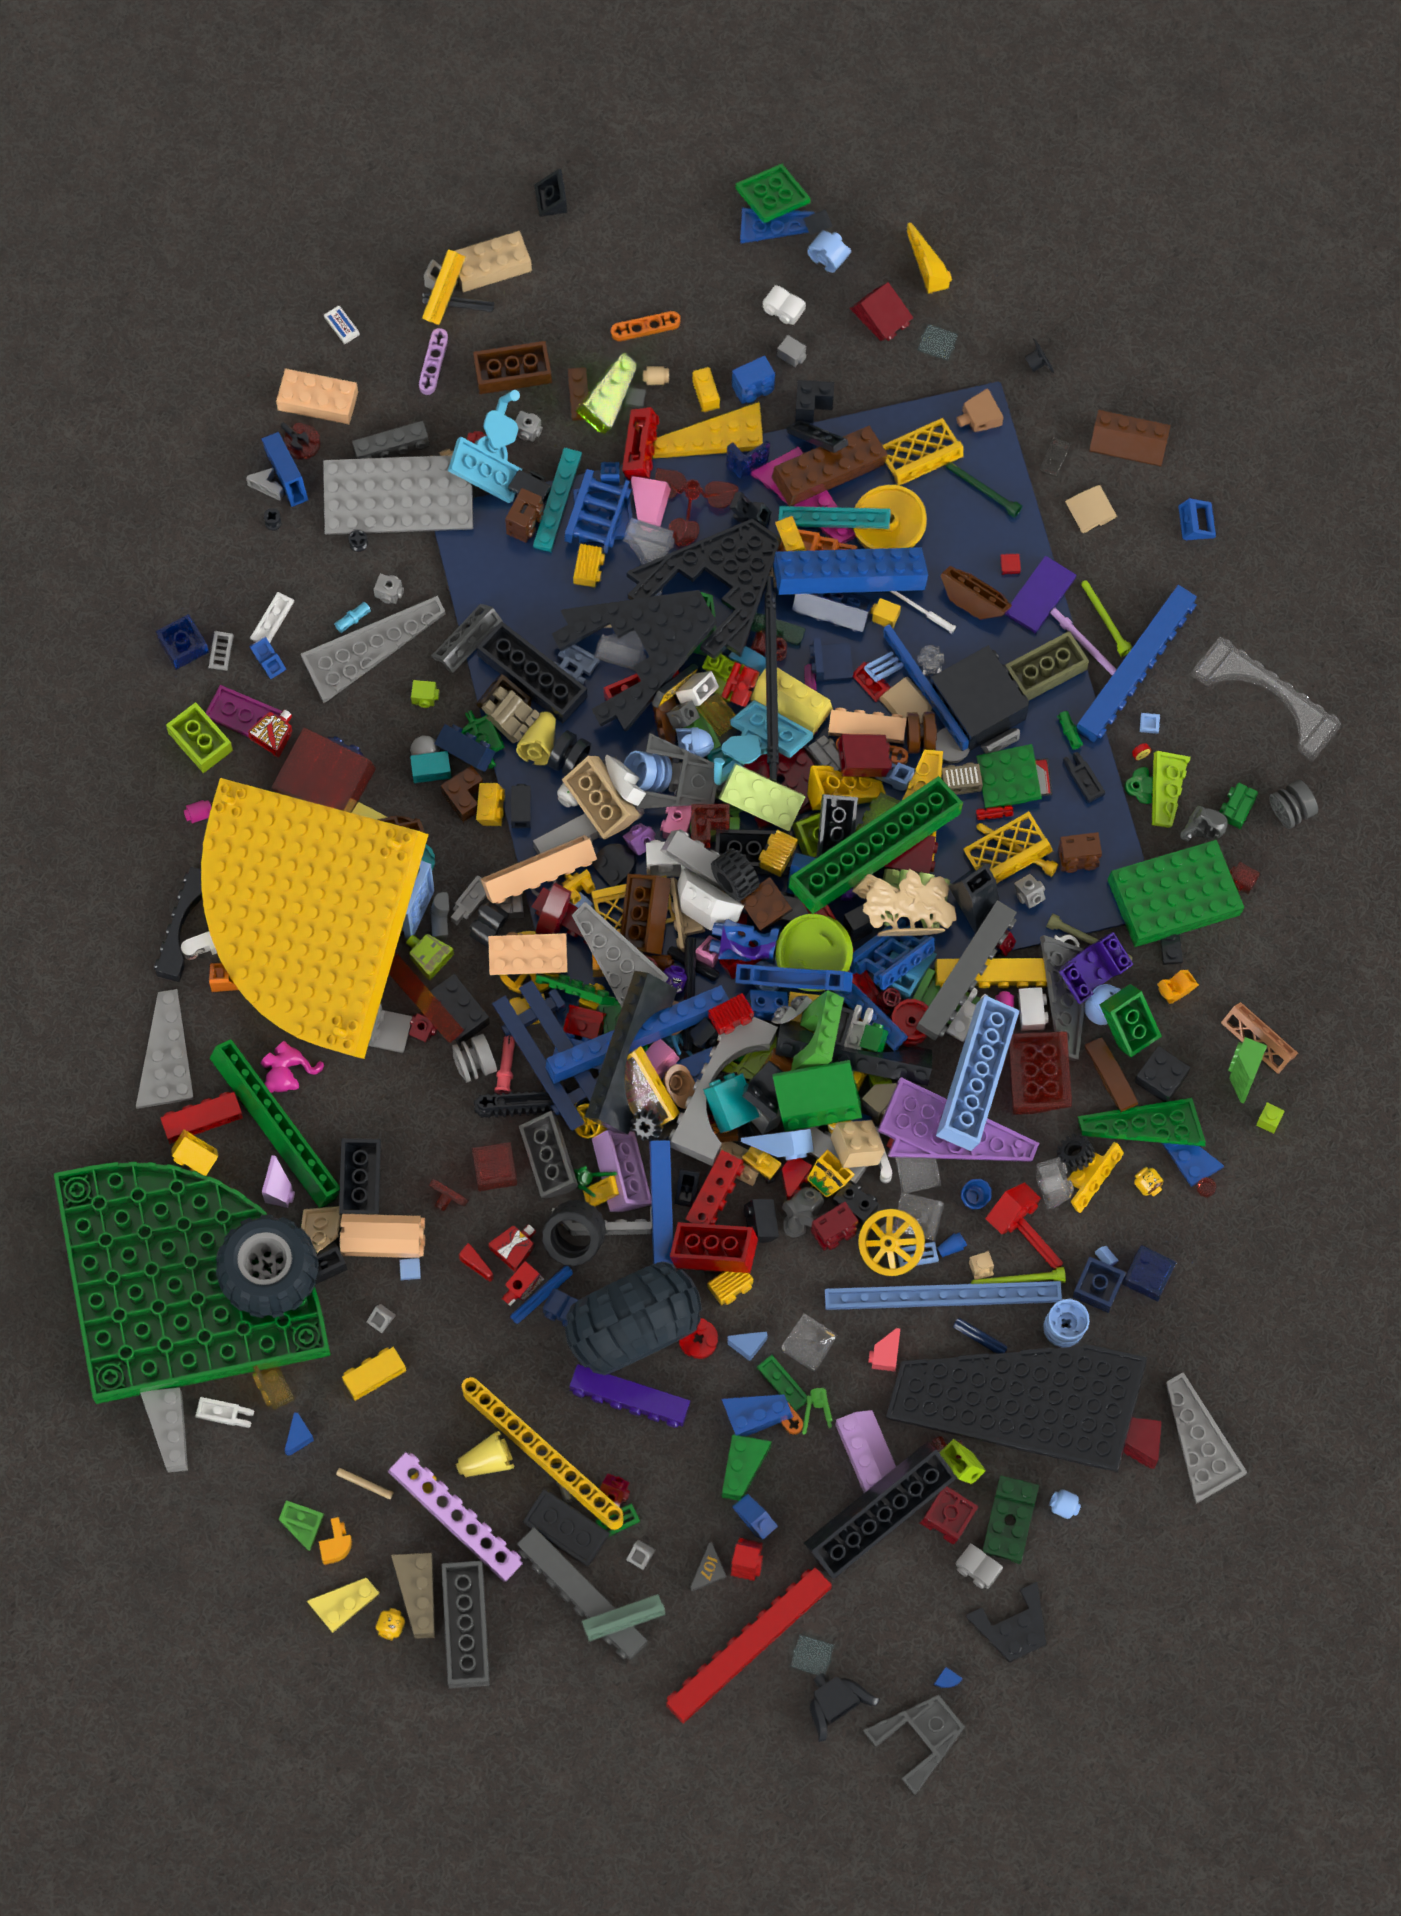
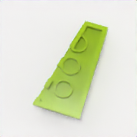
M1161 751L1154 752L1152 825L1170 828L1173 825L1178 806V797L1181 795L1182 782L1186 776V767L1191 757Z

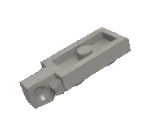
M476 876L455 902L453 908L455 912L451 916V922L458 925L463 918L468 919L486 898L480 876Z

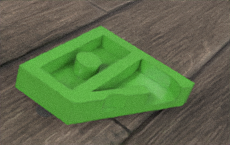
M286 1501L279 1521L307 1550L311 1551L324 1513Z

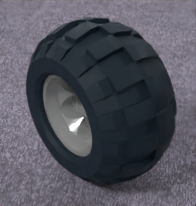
M663 1261L652 1264L572 1304L566 1315L568 1321L567 1326H565L567 1343L573 1355L585 1368L590 1367L594 1373L607 1375L695 1332L701 1320L699 1313L702 1311L699 1292L693 1280L683 1270L678 1271L674 1264Z

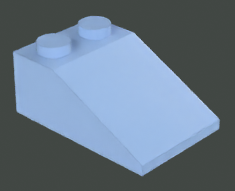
M811 1129L741 1138V1142L776 1157L785 1156L786 1160L807 1157L806 1153L814 1152Z

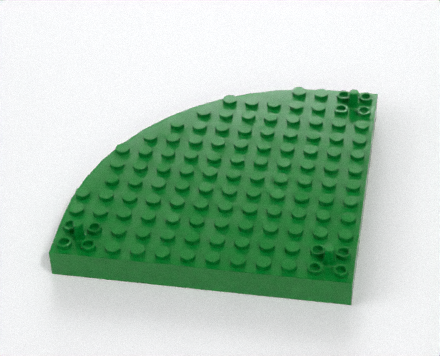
M115 1162L54 1173L92 1396L96 1404L138 1396L142 1392L177 1388L331 1356L324 1318L315 1286L311 1294L304 1298L302 1305L295 1310L290 1309L284 1312V1316L275 1318L272 1315H264L263 1318L251 1316L246 1311H240L223 1294L216 1274V1257L219 1247L224 1243L225 1236L231 1229L239 1227L241 1221L251 1218V1220L260 1218V1215H267L260 1206L254 1204L241 1192L226 1186L217 1179L201 1175L194 1170L189 1171L169 1164L159 1165L151 1162ZM270 1252L264 1253L266 1258L271 1256ZM283 1258L277 1259L276 1263L281 1264ZM254 1259L251 1264L257 1265L259 1260ZM264 1265L265 1270L272 1274L271 1269ZM254 1273L252 1276L258 1278L259 1274Z

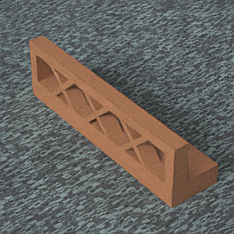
M1241 1002L1235 1005L1221 1022L1242 1042L1245 1039L1244 1029H1250L1254 1037L1251 1040L1267 1044L1268 1052L1264 1053L1262 1060L1278 1074L1298 1054ZM1233 1015L1239 1020V1027H1234L1228 1022ZM1273 1055H1279L1284 1060L1280 1066L1273 1062Z

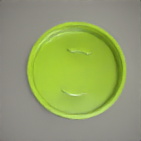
M819 914L799 916L784 927L777 940L776 962L777 966L781 968L848 972L852 963L853 947L850 936L842 924L829 916ZM801 989V990H804V991H813V992L825 991V990Z

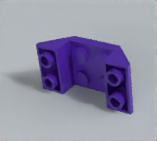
M1114 932L1092 943L1063 964L1059 973L1078 1004H1081L1094 994L1093 990L1097 986L1102 985L1111 977L1123 973L1133 963Z

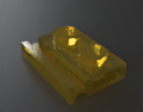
M718 693L697 707V710L720 737L734 728L730 725V720L736 714Z

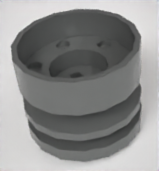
M1300 779L1287 785L1286 790L1282 788L1278 792L1272 793L1269 797L1273 812L1287 829L1293 828L1295 824H1300L1302 818L1307 820L1318 814V805L1309 787Z

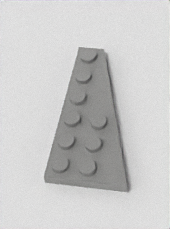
M586 902L573 913V919L621 1007L623 1006L634 971L648 972L664 982L669 979L667 975Z
M1182 1372L1167 1381L1166 1387L1197 1504L1245 1476L1247 1471Z

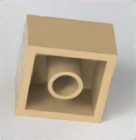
M872 1120L837 1123L830 1137L843 1168L878 1165L885 1152Z

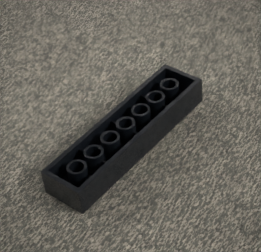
M927 1441L807 1539L804 1544L823 1570L834 1579L957 1477L937 1449Z

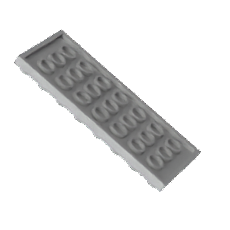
M452 455L323 460L325 534H350L356 529L362 530L365 533L473 529L472 484L448 471Z

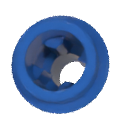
M958 1232L957 1234L953 1233L937 1249L941 1256L944 1257L964 1250L967 1244L961 1233Z

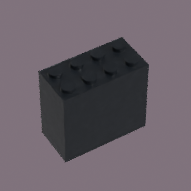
M989 645L931 677L930 684L964 734L969 736V751L1026 720L1029 700L1024 694H1021L1017 682L1010 678L1007 667L1000 663L997 652L991 650Z

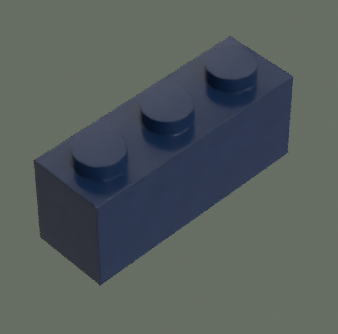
M444 724L434 744L485 772L496 753L490 749L491 745L483 740L479 743L476 741L477 737L469 732L465 735L462 733L463 729L455 724L452 727Z

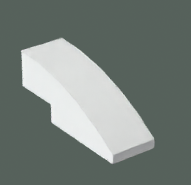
M606 755V767L614 787L626 801L638 806L646 794L636 785L640 778L621 761Z

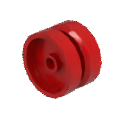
M906 999L900 1002L890 1015V1019L908 1036L901 1044L905 1047L921 1044L927 1038V1035L916 1029L919 1021L928 1009V1006L920 1000Z

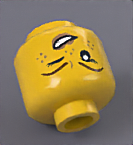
M390 1608L389 1611L381 1612L376 1624L379 1636L389 1640L400 1636L405 1624V1619L400 1616V1611Z

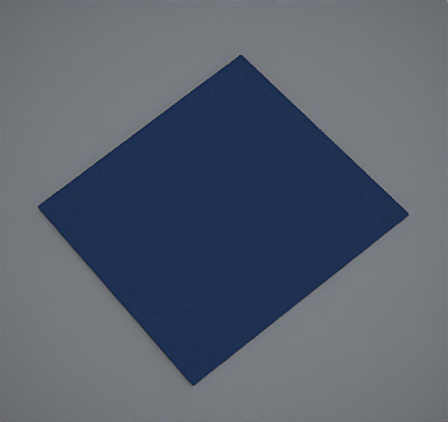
M1000 382L818 421L812 424L841 437L870 425L880 443L884 445L943 418L957 441H960L963 445L964 457L952 463L1008 501H1017L1022 505L1020 513L1015 518L1012 517L1004 506L947 469L946 465L900 485L913 491L921 499L926 510L927 524L925 532L919 542L912 548L922 547L928 579L925 590L897 592L928 612L932 611L957 627L950 634L949 631L927 618L926 614L890 591L852 593L874 599L876 604H878L881 598L901 606L900 615L893 630L929 683L932 676L988 645L991 650L997 652L1000 663L1006 665L1068 632L1067 629L1064 630L1059 625L1060 622L1051 613L1036 634L1005 614L980 620L949 600L941 578L942 572L949 566L955 567V569L972 574L1002 593L1011 604L1043 558L1047 556L1054 561ZM985 389H989L1003 415L1002 426L974 432L969 424L960 427L956 417L964 414L963 404ZM941 425L933 430V432L941 434L944 431ZM787 429L762 434L763 450L652 458L653 468L650 471L649 479L667 482L671 489L660 529H653L652 531L643 529L637 519L632 483L623 473V465H620V485H624L627 480L631 489L630 502L635 538L616 539L613 548L609 547L608 553H604V544L600 542L579 543L578 536L573 538L572 543L565 541V531L574 508L573 489H580L585 473L575 476L552 552L533 548L540 525L539 522L534 526L536 528L534 536L529 538L527 543L507 535L505 518L516 500V496H514L511 503H507L492 494L473 498V529L435 531L458 626L480 604L493 607L503 620V623L550 660L561 664L562 660L558 658L561 650L552 636V633L568 625L561 610L630 600L628 599V593L637 584L627 577L629 570L741 524L733 518L734 512L729 508L735 492H742L751 502H763L772 512L766 528L780 537L775 522L779 520L780 506L789 505L780 499L774 491L765 487L764 483L759 479H755L751 472L798 447L804 454L819 446L788 434ZM918 435L917 439L926 441L928 435ZM931 436L929 442L939 444L941 438ZM946 439L942 443L944 446L953 444L952 441ZM905 441L901 444V447L910 449L912 443ZM915 444L913 449L923 451L924 445ZM927 446L926 453H934L937 448ZM885 450L888 455L894 456L895 450ZM898 451L897 457L906 459L908 453ZM911 454L909 460L916 461L920 459V456ZM895 461L893 466L895 469L903 467L904 463ZM885 463L882 467L827 491L838 508H855L860 498L868 491L883 485L897 484L895 477ZM601 470L594 471L593 478H596V481L601 482ZM548 481L545 483L549 484L552 487L553 481ZM548 498L546 499V501H545L544 504H543V505H544V507H543V512H544V509H545V506H546V503H547ZM797 527L800 530L817 532L821 537L829 538L818 527ZM856 536L844 543L855 545L858 549H866L861 545ZM580 544L602 547V554H605L604 565H600L599 571H602L601 580L596 583V587L573 584ZM1019 554L1020 574L1002 575L1001 555ZM706 571L694 582H691L678 572L655 595L660 596L694 590L713 595L715 619L717 621L716 628L734 612L722 603V598L731 589ZM765 587L745 646L766 658ZM774 587V593L776 594L777 668L805 684L804 667L814 662V656H810V645H813V638H821V645L849 643L853 672L863 662L871 663L891 651L894 653L883 636L885 626L873 622V614H870L863 632H853L844 626L837 627L825 620L818 621L812 616L797 614L796 611H792L796 594L779 595L777 587ZM1064 594L1055 608L1065 618L1068 617L1072 621ZM602 628L575 644L600 658V662L590 676L585 673L581 675V677L587 679L584 685L587 688V698L564 723L556 719L554 746L560 736L566 730H569L577 735V741L584 738L592 743L588 756H599L601 760H605L606 755L611 757L617 756V760L624 764L626 757L631 752H646L649 733L659 737L652 702L626 732L618 718L601 727L592 708L606 701L604 698V687L637 674L633 666L647 659L649 655L635 630L618 639L613 628ZM476 648L467 658L478 702L491 683L501 674L478 657ZM726 648L721 654L729 658L728 656L732 651ZM692 653L678 669L679 673L693 663L699 666L696 673L706 672L702 666L707 656ZM892 664V665L888 666L887 668H885L884 670L879 671L878 673L880 674V673L884 672L885 670H887V669L893 667L894 665ZM568 665L567 669L571 670L574 673L577 670L571 665ZM904 666L902 669L883 678L891 688L905 677H908L916 685ZM1087 670L1029 700L1026 720L1012 727L1020 730L1019 740L1001 749L1005 750L1032 744L1035 760L1047 761L1050 793L1041 794L1042 799L1012 805L1013 816L1005 817L1003 815L1001 818H985V820H977L976 817L977 809L984 808L986 810L983 791L958 794L957 796L963 802L961 814L936 830L935 842L938 843L937 854H934V873L930 872V874L935 875V877L941 876L949 879L950 884L974 868L963 849L986 836V834L977 830L976 826L979 823L995 831L1029 811L1045 838H1047L1053 852L1042 857V859L1045 861L1053 860L1059 864L1052 877L1045 874L1042 867L1032 863L997 883L999 901L1017 912L1014 917L1017 921L1013 928H1007L1016 940L1011 951L1040 945V937L1043 935L1054 939L1055 935L1058 937L1068 935V933L1060 929L1051 930L1046 927L1052 913L1060 916L1059 919L1063 923L1086 934L1125 925L1107 879L1112 870L1145 861L1106 732L1101 739L1097 738L1094 743L1078 733L1083 746L1072 750L1068 738L1063 734L1062 725L1057 717L1060 713L1068 711L1072 722L1077 726L1096 699ZM853 677L851 679L816 682V692L831 701L833 710L835 708H845L847 712L863 710L865 714L881 712L884 713V716L892 717L887 708L879 700L875 702ZM712 693L701 706L722 746L730 737L741 736L742 732L732 727L730 720L745 707L733 702L727 703ZM675 694L673 697H675L676 703H680ZM532 700L531 708L533 710L535 709L539 713L547 712ZM479 708L481 718L487 715L481 708ZM931 708V712H934L935 714V723L938 733L939 730L945 728V726L939 719L933 708ZM831 713L818 728V733L813 735V739L804 745L806 751L809 745L816 742L822 736H826L828 740L832 739L836 744L839 737L829 736ZM905 728L904 744L889 742V745L902 747L908 752L907 732ZM498 730L505 748L496 752L493 756L496 764L494 770L498 784L505 789L503 805L519 863L538 855L533 847V840L585 814L579 804L574 807H566L559 802L557 791L564 783L562 779L565 777L562 774V769L556 771L550 768L548 764L535 765V761H524L516 752L518 742L512 743ZM676 734V742H675V745H676V746H678L677 734ZM922 742L920 743L919 753L908 754L906 766L916 769L923 754ZM980 745L969 751L968 756L959 763L949 764L942 761V768L948 765H955L956 767L963 766L966 763L978 764L977 755L985 753ZM890 751L889 759H891L892 751ZM1075 752H1078L1083 760L1087 762L1105 791L1104 796L1090 803L1083 796L1063 762V758L1068 757L1074 767L1078 766L1073 756ZM898 754V756H896L897 760H901V758H903L902 754ZM673 758V763H680L683 759ZM777 776V783L782 784L785 778ZM882 781L887 798L857 804L855 832L901 802L906 790L893 789L891 784ZM517 784L531 786V828H512L511 786H516ZM668 786L665 791L659 794L676 797L677 792H670ZM715 798L714 804L695 805L694 815L732 817L730 814L725 816L718 815V811H721L725 805L722 800ZM667 807L644 809L643 816L626 829L607 839L597 838L593 840L592 846L595 854L609 844H622L628 847L623 836L633 826L640 823L653 829L655 840L665 842L667 839L663 838V831H660L662 821L667 819L668 814H665ZM810 810L797 815L794 822L821 812V810ZM746 811L739 813V830H759L752 814ZM1029 818L1021 822L1020 828L1030 829L1031 822ZM776 825L763 829L768 831H787ZM791 826L790 831H792V837L796 838L793 828ZM689 828V838L693 840V833H690ZM1009 829L1005 831L1004 837L1013 839L1015 830ZM1019 831L1016 840L1026 842L1028 833ZM1098 832L1102 856L1099 858V867H1096L1094 870L1079 869L1073 873L1061 872L1058 856L1060 837ZM1031 834L1029 843L1036 844L1042 839L1039 835ZM994 839L989 840L987 847L996 848L998 841ZM712 842L704 848L709 851H715L716 842ZM799 844L792 855V861L795 853L802 854ZM1003 844L1000 846L1001 850L1009 851L1010 849ZM973 849L970 851L971 856L980 858L982 849ZM985 850L983 859L993 860L995 852ZM646 852L640 856L635 854L637 860L634 874L647 875ZM998 853L996 862L1002 863L1006 861L1008 855ZM592 864L587 867H578L573 873H570L571 875L575 873L581 874L587 869L595 885V890L610 887ZM884 866L872 875L883 880ZM564 874L559 875L556 879L557 883L563 887L562 883L566 880ZM757 874L759 884L770 877L779 891L786 892L789 875H781L779 877L773 874ZM1029 874L1037 881H1041L1045 887V900L1032 908L1018 900L1014 885L1015 882ZM626 879L623 883H621L620 885L626 884V883H627V879ZM553 881L540 883L541 885L535 888V891L540 893L543 887L549 890ZM528 888L525 890L536 932L540 916L535 914L536 909L532 905L537 896ZM950 889L947 902L955 907L956 921H952V925L949 928H944L940 925L939 928L945 929V932L927 935L928 937H934V953L937 954L930 966L932 970L935 969L936 959H960L975 936L972 927ZM581 890L580 892L593 903L591 893L587 894L584 890ZM787 893L788 897L794 898L793 894ZM857 894L856 898H852V901H841V898H836L827 905L836 920L843 926L844 914L867 902V899L861 898ZM624 898L619 899L616 903V906L621 909L624 906ZM606 902L598 904L599 911L607 914L612 907ZM743 907L742 912L744 914H748L746 909ZM613 908L609 917L618 922L623 913ZM667 910L666 919L671 918L669 910ZM748 914L747 925L754 926V931L761 934L771 932L774 926H782L783 930L789 923L788 921L779 920L761 932ZM900 917L906 921V927L910 926L908 917ZM606 919V921H607L610 925H612L613 927H615L616 924H614V923L611 922L610 920ZM921 919L914 923L915 928H923ZM674 922L665 924L662 955H667V951L671 946L678 948L676 943L678 931L675 930ZM884 923L879 928L873 927L871 934L852 943L854 951L881 932L885 927ZM562 925L559 934H567L568 973L560 974L570 976V980H581L583 985H595V983H598L605 988V991L609 992L610 996L616 998L605 977H593L592 952L589 946L583 942L584 938L580 935L577 938L567 933L568 928ZM705 928V932L688 935L687 937L696 938L697 949L709 935L720 941L722 936L712 935V930ZM918 935L913 937L920 940L925 935ZM752 940V942L757 946L758 942ZM995 947V949L997 950L995 955L1002 954L1001 951ZM893 950L886 954V956L889 957ZM718 959L714 966V969L719 971L716 981H712L695 971V996L722 985L729 1000L741 993L746 997L750 990H758L754 985L735 983L736 977L732 979L719 963L720 959ZM674 960V965L685 970V965ZM866 970L874 983V974ZM783 987L777 990L779 992H787L788 1003L790 992L822 995L824 993L823 991L813 992ZM556 989L566 1007V1010L560 1014L555 1010L557 1020L563 1029L567 1013H569L570 1009L569 1004L579 1007L580 996L566 993L565 990ZM684 990L675 995L674 1001L679 1003L684 1001ZM575 1035V1039L582 1040V1036Z

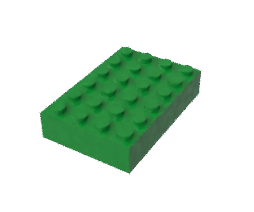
M1217 840L1112 870L1107 879L1134 947L1240 916L1245 908Z

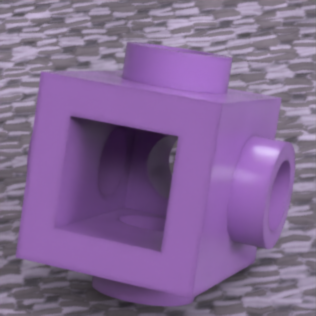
M640 823L633 826L623 838L628 847L640 856L646 852V843L655 840V832L650 826L646 827Z

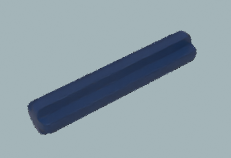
M961 1318L955 1321L953 1327L997 1354L1006 1352V1345Z

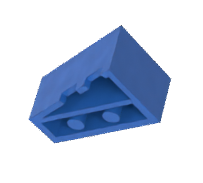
M784 1395L722 1399L737 1436L746 1437L793 1418Z

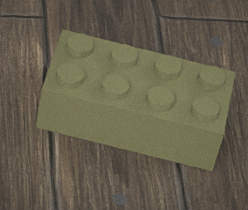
M1068 631L1009 662L1005 666L1009 671L1010 678L1017 682L1021 694H1024L1028 700H1031L1086 671L1089 660L1071 632Z

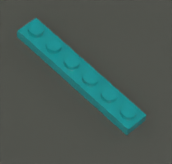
M568 448L563 449L533 548L552 552L582 457V452Z
M780 506L778 521L793 516L797 527L890 529L891 510L880 508Z

